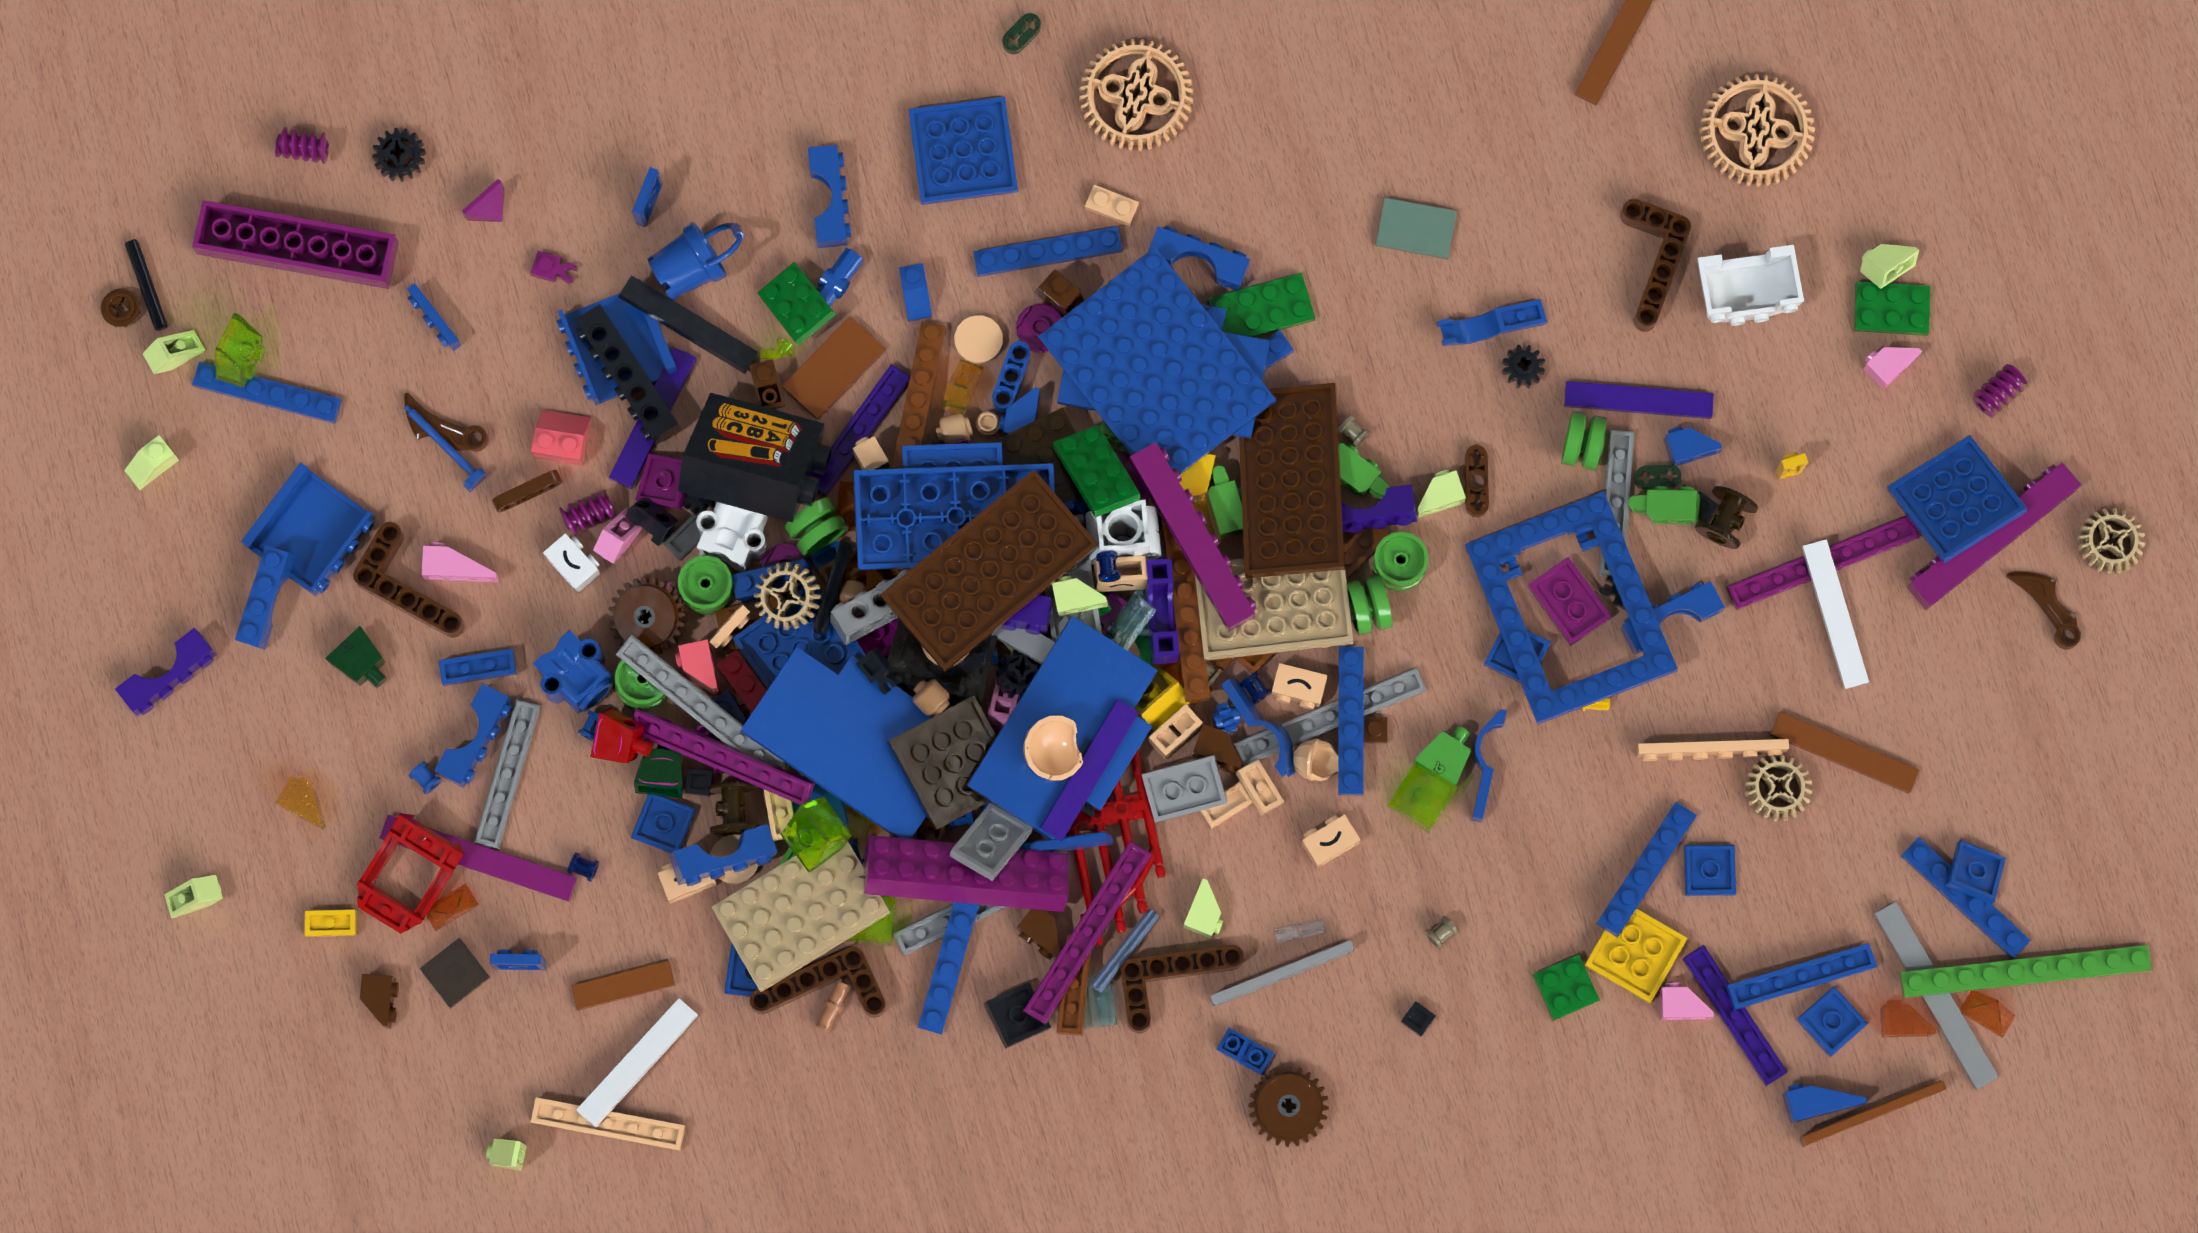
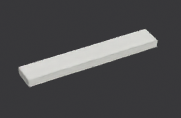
M1827 539L1802 546L1803 554L1843 688L1845 690L1869 683Z
M678 999L576 1111L596 1128L698 1017V1014L681 999Z

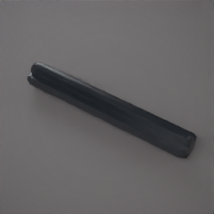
M136 239L127 241L125 247L153 327L156 331L164 330L168 325L139 242Z
M841 542L839 544L813 626V632L816 634L825 635L827 632L831 611L835 607L852 552V545L849 543Z

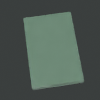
M1385 198L1376 246L1448 260L1457 211Z

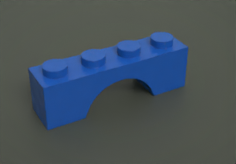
M837 145L808 148L811 178L823 182L832 193L828 209L815 218L818 248L847 246V238L851 237L850 223H845L844 215L849 214L848 199H843L842 191L847 190L846 177L840 174V167H844L843 152L838 153Z
M1169 226L1157 227L1148 252L1156 247L1171 266L1184 257L1194 256L1202 258L1212 266L1216 275V284L1235 291L1241 289L1250 264V259L1246 258V254L1236 250L1233 252L1223 249V246L1214 242H1210V244L1201 242V239L1195 235L1187 234V236L1178 234L1176 229Z
M265 545L235 637L236 641L260 649H266L273 627L272 614L282 585L289 578L296 555Z
M1701 581L1691 586L1690 592L1684 595L1678 592L1668 598V603L1662 606L1656 603L1652 605V608L1660 625L1665 618L1674 614H1686L1701 623L1721 613L1725 606L1712 582L1704 584ZM1626 618L1624 620L1625 624L1622 625L1620 630L1632 653L1636 655L1642 652V649L1629 618Z
M482 683L471 703L479 720L478 732L473 741L467 746L459 749L445 750L434 770L437 775L464 788L466 783L470 784L476 774L474 768L478 761L482 762L488 752L486 747L490 739L494 740L500 731L498 725L501 719H506L512 709V705H510L511 699L508 696Z
M765 824L756 827V829L744 830L739 838L737 851L729 856H712L703 851L698 844L673 851L669 858L678 885L686 883L687 886H693L700 883L702 878L710 876L711 879H717L724 876L725 872L734 870V873L748 869V865L757 863L758 866L768 864L777 853V849L769 826Z

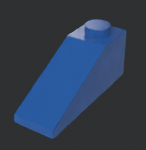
M1802 1083L1788 1086V1091L1782 1094L1790 1123L1867 1103L1866 1097L1811 1085L1803 1087Z

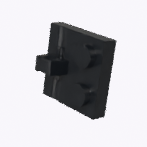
M1026 983L984 1003L1005 1049L1051 1028L1049 1021L1045 1025L1024 1012L1025 1007L1034 994L1030 983Z

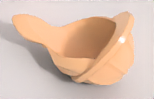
M1320 739L1308 740L1300 744L1295 750L1293 764L1296 771L1309 781H1323L1338 772V754L1328 742L1321 741Z

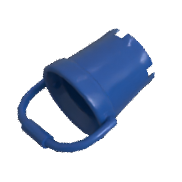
M691 222L683 228L681 235L647 258L659 283L664 288H667L665 291L670 299L675 300L681 295L710 281L717 282L726 278L727 274L721 261L739 248L744 239V233L739 224L725 223L703 234L697 224ZM731 229L736 241L728 250L717 256L707 239L720 231Z

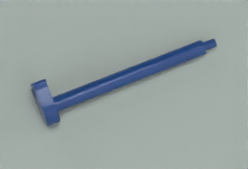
M406 405L404 409L408 412V415L470 476L465 480L464 486L471 492L486 477L487 473L482 468L476 471L415 409H411Z

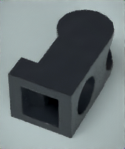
M647 498L638 500L627 512L631 523L641 526L652 534L651 541L657 546L661 545L671 535L678 522L677 518Z

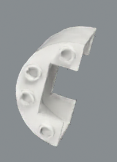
M1794 245L1769 248L1765 255L1722 260L1721 254L1697 258L1706 314L1711 323L1730 322L1731 326L1742 325L1748 320L1761 323L1768 321L1769 316L1795 312L1798 310L1797 306L1804 302Z

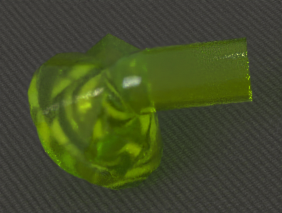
M778 338L777 348L761 349L760 356L761 359L794 357L795 353L793 350L795 346L787 338L783 340Z

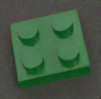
M1579 954L1532 975L1553 1021L1600 1001Z

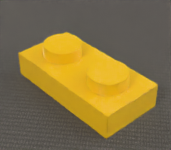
M1793 452L1783 456L1784 460H1781L1775 473L1778 480L1802 473L1808 464L1806 454L1798 455L1797 452Z
M305 911V936H356L357 911Z

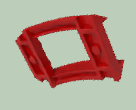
M403 813L397 816L394 825L388 832L379 850L356 884L359 895L357 897L358 908L400 934L423 922L464 854L459 842L456 844L450 842L413 819L415 815ZM399 843L441 867L415 910L373 885Z

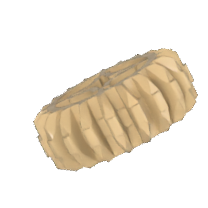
M2106 508L2101 510V515L2098 512H2094L2092 518L2088 517L2084 521L2086 525H2082L2079 529L2083 534L2079 535L2077 540L2084 543L2078 546V550L2086 551L2081 556L2082 559L2089 557L2091 561L2088 563V566L2091 567L2097 564V572H2100L2105 567L2107 575H2110L2113 569L2116 574H2120L2122 568L2125 571L2130 570V564L2136 565L2138 563L2136 557L2143 555L2139 548H2144L2146 543L2139 539H2142L2145 533H2137L2141 524L2133 525L2132 522L2135 517L2131 516L2129 519H2126L2127 512L2124 510L2120 515H2117L2116 508H2113L2110 514ZM2106 523L2118 525L2123 530L2115 531ZM2098 527L2101 542L2094 546L2093 532ZM2109 537L2110 539L2120 537L2114 545L2113 543L2111 545H2104ZM2129 537L2130 549L2127 556H2125L2122 541ZM2108 552L2113 558L2116 557V559H2108L2100 553Z
M786 562L784 569L778 563L775 567L776 572L772 568L767 569L770 577L763 574L760 576L764 584L756 583L755 587L761 589V593H754V597L761 598V602L755 603V607L764 608L759 613L761 617L769 614L766 618L767 624L775 620V628H780L783 623L784 630H789L792 623L794 629H798L800 626L799 620L804 625L808 624L806 615L811 618L815 617V613L811 611V608L819 609L820 607L819 604L814 603V599H821L822 597L819 594H814L815 590L820 589V585L811 584L816 580V577L810 576L806 578L810 570L805 568L801 571L800 564H795L792 570L791 562ZM791 575L789 581H786L782 588L772 587L779 578ZM797 579L805 588L806 598L800 596L797 591ZM791 591L789 594H792V597L798 600H786L785 602L786 598H783V595L778 592ZM769 595L776 597L778 613L771 606ZM793 604L803 605L797 614L785 617L786 611H789Z
M1783 754L1780 755L1778 762L1774 755L1769 757V763L1765 758H1762L1760 760L1761 766L1758 764L1752 766L1756 773L1748 772L1747 777L1753 781L1745 782V787L1752 788V790L1745 792V796H1753L1754 798L1748 804L1749 806L1758 805L1754 811L1756 814L1764 810V819L1773 814L1772 820L1777 822L1779 815H1781L1783 822L1788 820V813L1794 819L1797 817L1796 810L1801 813L1805 810L1801 803L1807 805L1810 803V799L1804 795H1811L1813 793V790L1805 788V786L1812 784V780H1804V777L1809 772L1808 770L1802 773L1799 771L1803 766L1801 762L1796 767L1793 766V757H1790L1787 763ZM1780 769L1788 773L1779 778L1773 774H1768L1767 771ZM1760 778L1765 781L1764 784L1768 787V794L1764 799L1759 790ZM1793 778L1798 786L1797 799L1792 796L1794 793L1789 788V783ZM1784 780H1786L1782 788L1783 793H1781L1780 791L1779 793L1776 792L1773 796H1771L1776 787L1774 783L1778 785L1779 783L1781 784ZM1774 799H1781L1791 805L1775 807L1769 803Z

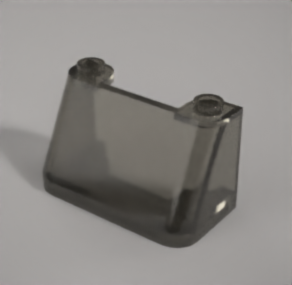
M899 620L887 659L892 667L887 671L898 678L900 683L897 687L912 697L915 695L913 688L924 679L928 682L931 679H936L949 693L948 701L950 703L948 706H955L975 696L980 707H982L998 636L990 635L971 650L963 662L952 666L944 672L939 665L934 664L927 658L922 645Z

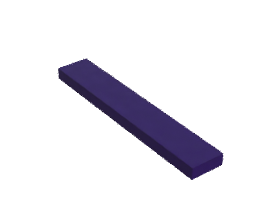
M675 347L671 352V356L677 372L668 375L664 366L654 386L670 412L697 360L695 356ZM649 412L646 415V419L650 421L656 419L658 412ZM639 419L609 476L610 480L630 489L633 488L647 460L648 453L651 452L655 444L652 439L647 441L640 430L643 425Z
M893 364L889 366L833 443L832 455L826 474L813 473L812 476L820 478L818 492L823 496H828L854 460L853 448L856 446L855 443L864 437L870 438L909 384L910 376Z
M1566 381L1564 407L1712 419L1714 393Z
M1120 700L1115 701L1083 754L1082 766L1068 779L1041 824V830L1057 840L1063 841L1139 712Z
M1703 945L1682 959L1764 1085L1767 1086L1786 1074L1787 1070L1746 1008L1733 1010L1726 986L1730 984L1706 947Z

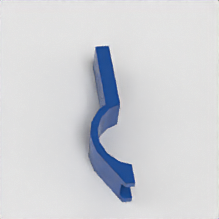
M1541 299L1496 308L1469 319L1451 320L1449 318L1436 322V325L1441 328L1443 335L1442 346L1472 344L1500 334L1542 326L1547 323Z
M1237 679L1226 680L1221 686L1248 727L1265 726L1275 734L1280 746L1279 759L1275 764V768L1281 777L1285 775L1288 777L1292 776L1295 773L1293 744L1288 732L1280 724L1262 718Z
M1500 709L1480 730L1474 744V759L1482 774L1471 821L1481 823L1483 820L1494 771L1485 763L1481 756V740L1485 734L1493 729L1502 728L1507 710Z

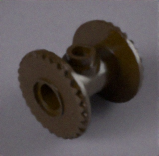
M1715 486L1712 493L1721 500L1717 510L1719 514H1715L1711 524L1697 522L1695 529L1703 537L1720 546L1738 549L1741 542L1731 533L1735 529L1739 531L1745 521V517L1741 516L1742 511L1756 513L1758 506L1750 498L1733 489Z
M745 781L721 782L708 786V792L722 795L721 801H716L715 810L716 816H721L723 819V824L710 827V833L716 835H741L744 830L756 829L759 825L746 823L745 810L740 809V807L745 805L744 793L755 791L758 787Z

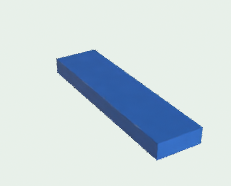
M1104 831L1064 837L1063 841L1049 839L1023 843L1019 849L1063 852L1112 845L1113 837Z

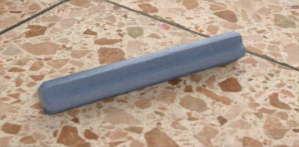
M1148 909L1147 913L1142 916L1091 982L1093 989L1100 993L1105 989L1123 963L1158 920L1159 915L1156 912Z

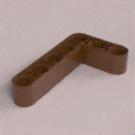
M1629 199L1625 202L1620 217L1622 222L1632 228L1663 238L1634 318L1636 328L1640 331L1648 332L1654 328L1659 318L1690 233L1691 223L1683 215L1638 199ZM1634 208L1638 211L1639 215L1631 217L1627 214L1626 210ZM1658 217L1662 224L1654 225L1650 222L1649 218ZM1681 225L1685 232L1681 234L1676 233L1673 230V226ZM1672 247L1676 250L1677 254L1669 256L1664 249ZM1664 269L1668 272L1669 276L1661 278L1657 275L1656 271ZM1652 291L1657 292L1661 299L1652 300L1648 293ZM1649 314L1653 321L1645 323L1641 320L1640 315Z
M383 523L354 570L353 578L356 584L367 593L451 638L460 636L464 631V622L456 612L384 574L404 540V534L396 523ZM388 531H397V535L393 540L385 539ZM376 552H384L385 555L381 561H373V555ZM366 572L372 573V578L369 582H360L362 574ZM391 584L393 585V591L387 595L382 594L383 586ZM407 596L415 597V601L411 606L403 605V600ZM428 608H436L434 617H424V613ZM449 620H457L458 625L455 629H446V623Z
M1227 945L1126 960L1121 967V978L1127 1021L1131 1031L1141 1034L1150 1027L1151 1018L1146 982L1236 970L1242 965L1243 951L1236 945ZM1228 952H1235L1239 956V961L1235 964H1230L1226 961L1225 955ZM1202 956H1212L1214 964L1211 967L1202 966L1200 963ZM1180 958H1184L1189 962V968L1180 971L1176 968L1175 962ZM1160 962L1164 965L1165 969L1160 974H1154L1150 970L1151 964ZM1130 965L1137 966L1140 971L1134 978L1127 976L1125 973V969ZM1133 990H1138L1143 994V998L1140 1002H1132L1128 997L1129 993ZM1134 1016H1144L1147 1021L1143 1027L1134 1026L1132 1023Z
M849 947L796 971L762 992L757 989L751 994L749 1000L753 1011L763 1015L848 976L866 1015L873 1018L880 1017L886 1008L884 997L863 952L857 947ZM853 953L861 958L860 962L855 966H851L846 962L848 955ZM828 964H833L838 969L835 975L827 976L823 973L824 967ZM804 975L813 976L815 979L813 985L809 987L801 985L800 980ZM867 976L871 980L869 987L864 989L858 987L856 984L858 978ZM788 985L792 989L791 994L788 997H780L777 994L780 986ZM760 995L768 998V1004L764 1008H758L754 1004L755 999ZM871 999H878L881 1002V1007L877 1011H871L867 1008V1003Z

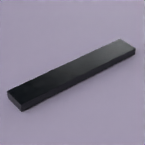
M632 275L618 298L744 374L758 353L753 348Z

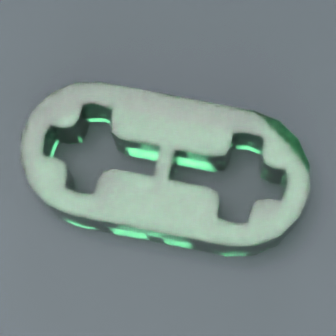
M1032 13L1025 14L1004 34L1002 44L1007 53L1013 55L1020 53L1039 34L1041 30L1039 17ZM1026 21L1029 23L1033 21L1035 22L1034 30L1032 28H1028L1025 32H1023L1026 28ZM1020 35V37L1017 40V47L1015 45H1011V47L1008 46L1009 38L1014 40Z
M1675 465L1642 466L1637 469L1634 475V484L1641 490H1654V487L1665 486L1671 489L1679 484L1682 474ZM1667 471H1671V474L1676 475V478L1669 482L1668 478H1660L1659 476H1665ZM1643 472H1646L1647 476H1655L1656 479H1649L1648 483L1644 484V481L1639 479V477L1642 476Z

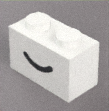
M565 533L545 550L543 554L571 587L579 593L600 575L597 569L599 563L591 554L586 557L581 551L583 548L582 544L575 536L570 539Z

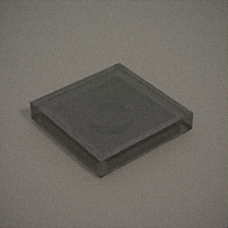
M460 937L419 968L450 1009L491 978Z

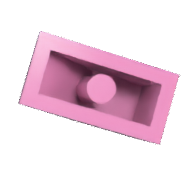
M1884 347L1879 352L1874 350L1865 359L1867 364L1863 370L1885 390L1920 356L1922 351L1919 348Z
M628 508L624 509L603 528L593 551L613 564L625 554L642 530L641 526H636L629 520L627 515Z
M1666 983V987H1662L1659 990L1660 1020H1711L1714 1017V1012L1688 987H1681V983Z

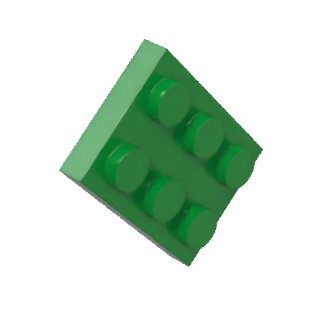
M795 262L757 292L798 346L836 315Z
M1856 282L1854 332L1928 336L1930 286L1889 283L1880 289L1873 282Z

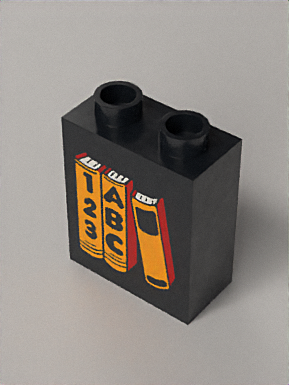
M710 392L683 453L678 491L793 523L800 504L813 506L820 478L812 475L813 473L826 474L833 447L821 444L824 423Z

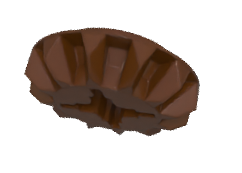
M115 289L109 292L102 300L101 313L105 321L116 328L127 327L135 322L140 314V302L137 296L130 290ZM124 300V306L130 311H122L121 315L118 316V311L113 307L120 306Z

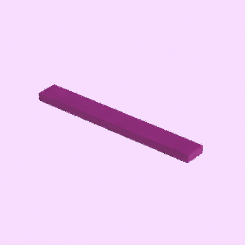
M1905 516L1829 546L1835 569L1838 571L1919 539L1920 536L1916 527ZM1803 556L1729 585L1727 590L1736 610H1739L1810 582L1811 577L1805 557Z
M638 707L635 709L633 719L644 726L643 738L804 807L809 804L815 782Z
M387 815L379 837L381 840L386 838L397 817ZM431 829L454 844L459 842L464 851L458 863L459 866L567 902L570 901L577 877ZM399 843V844H398L399 846L408 848V847H406L405 845H403L402 843Z
M1131 841L1128 843L1024 1009L1025 1013L1046 1025L1152 856L1150 852Z

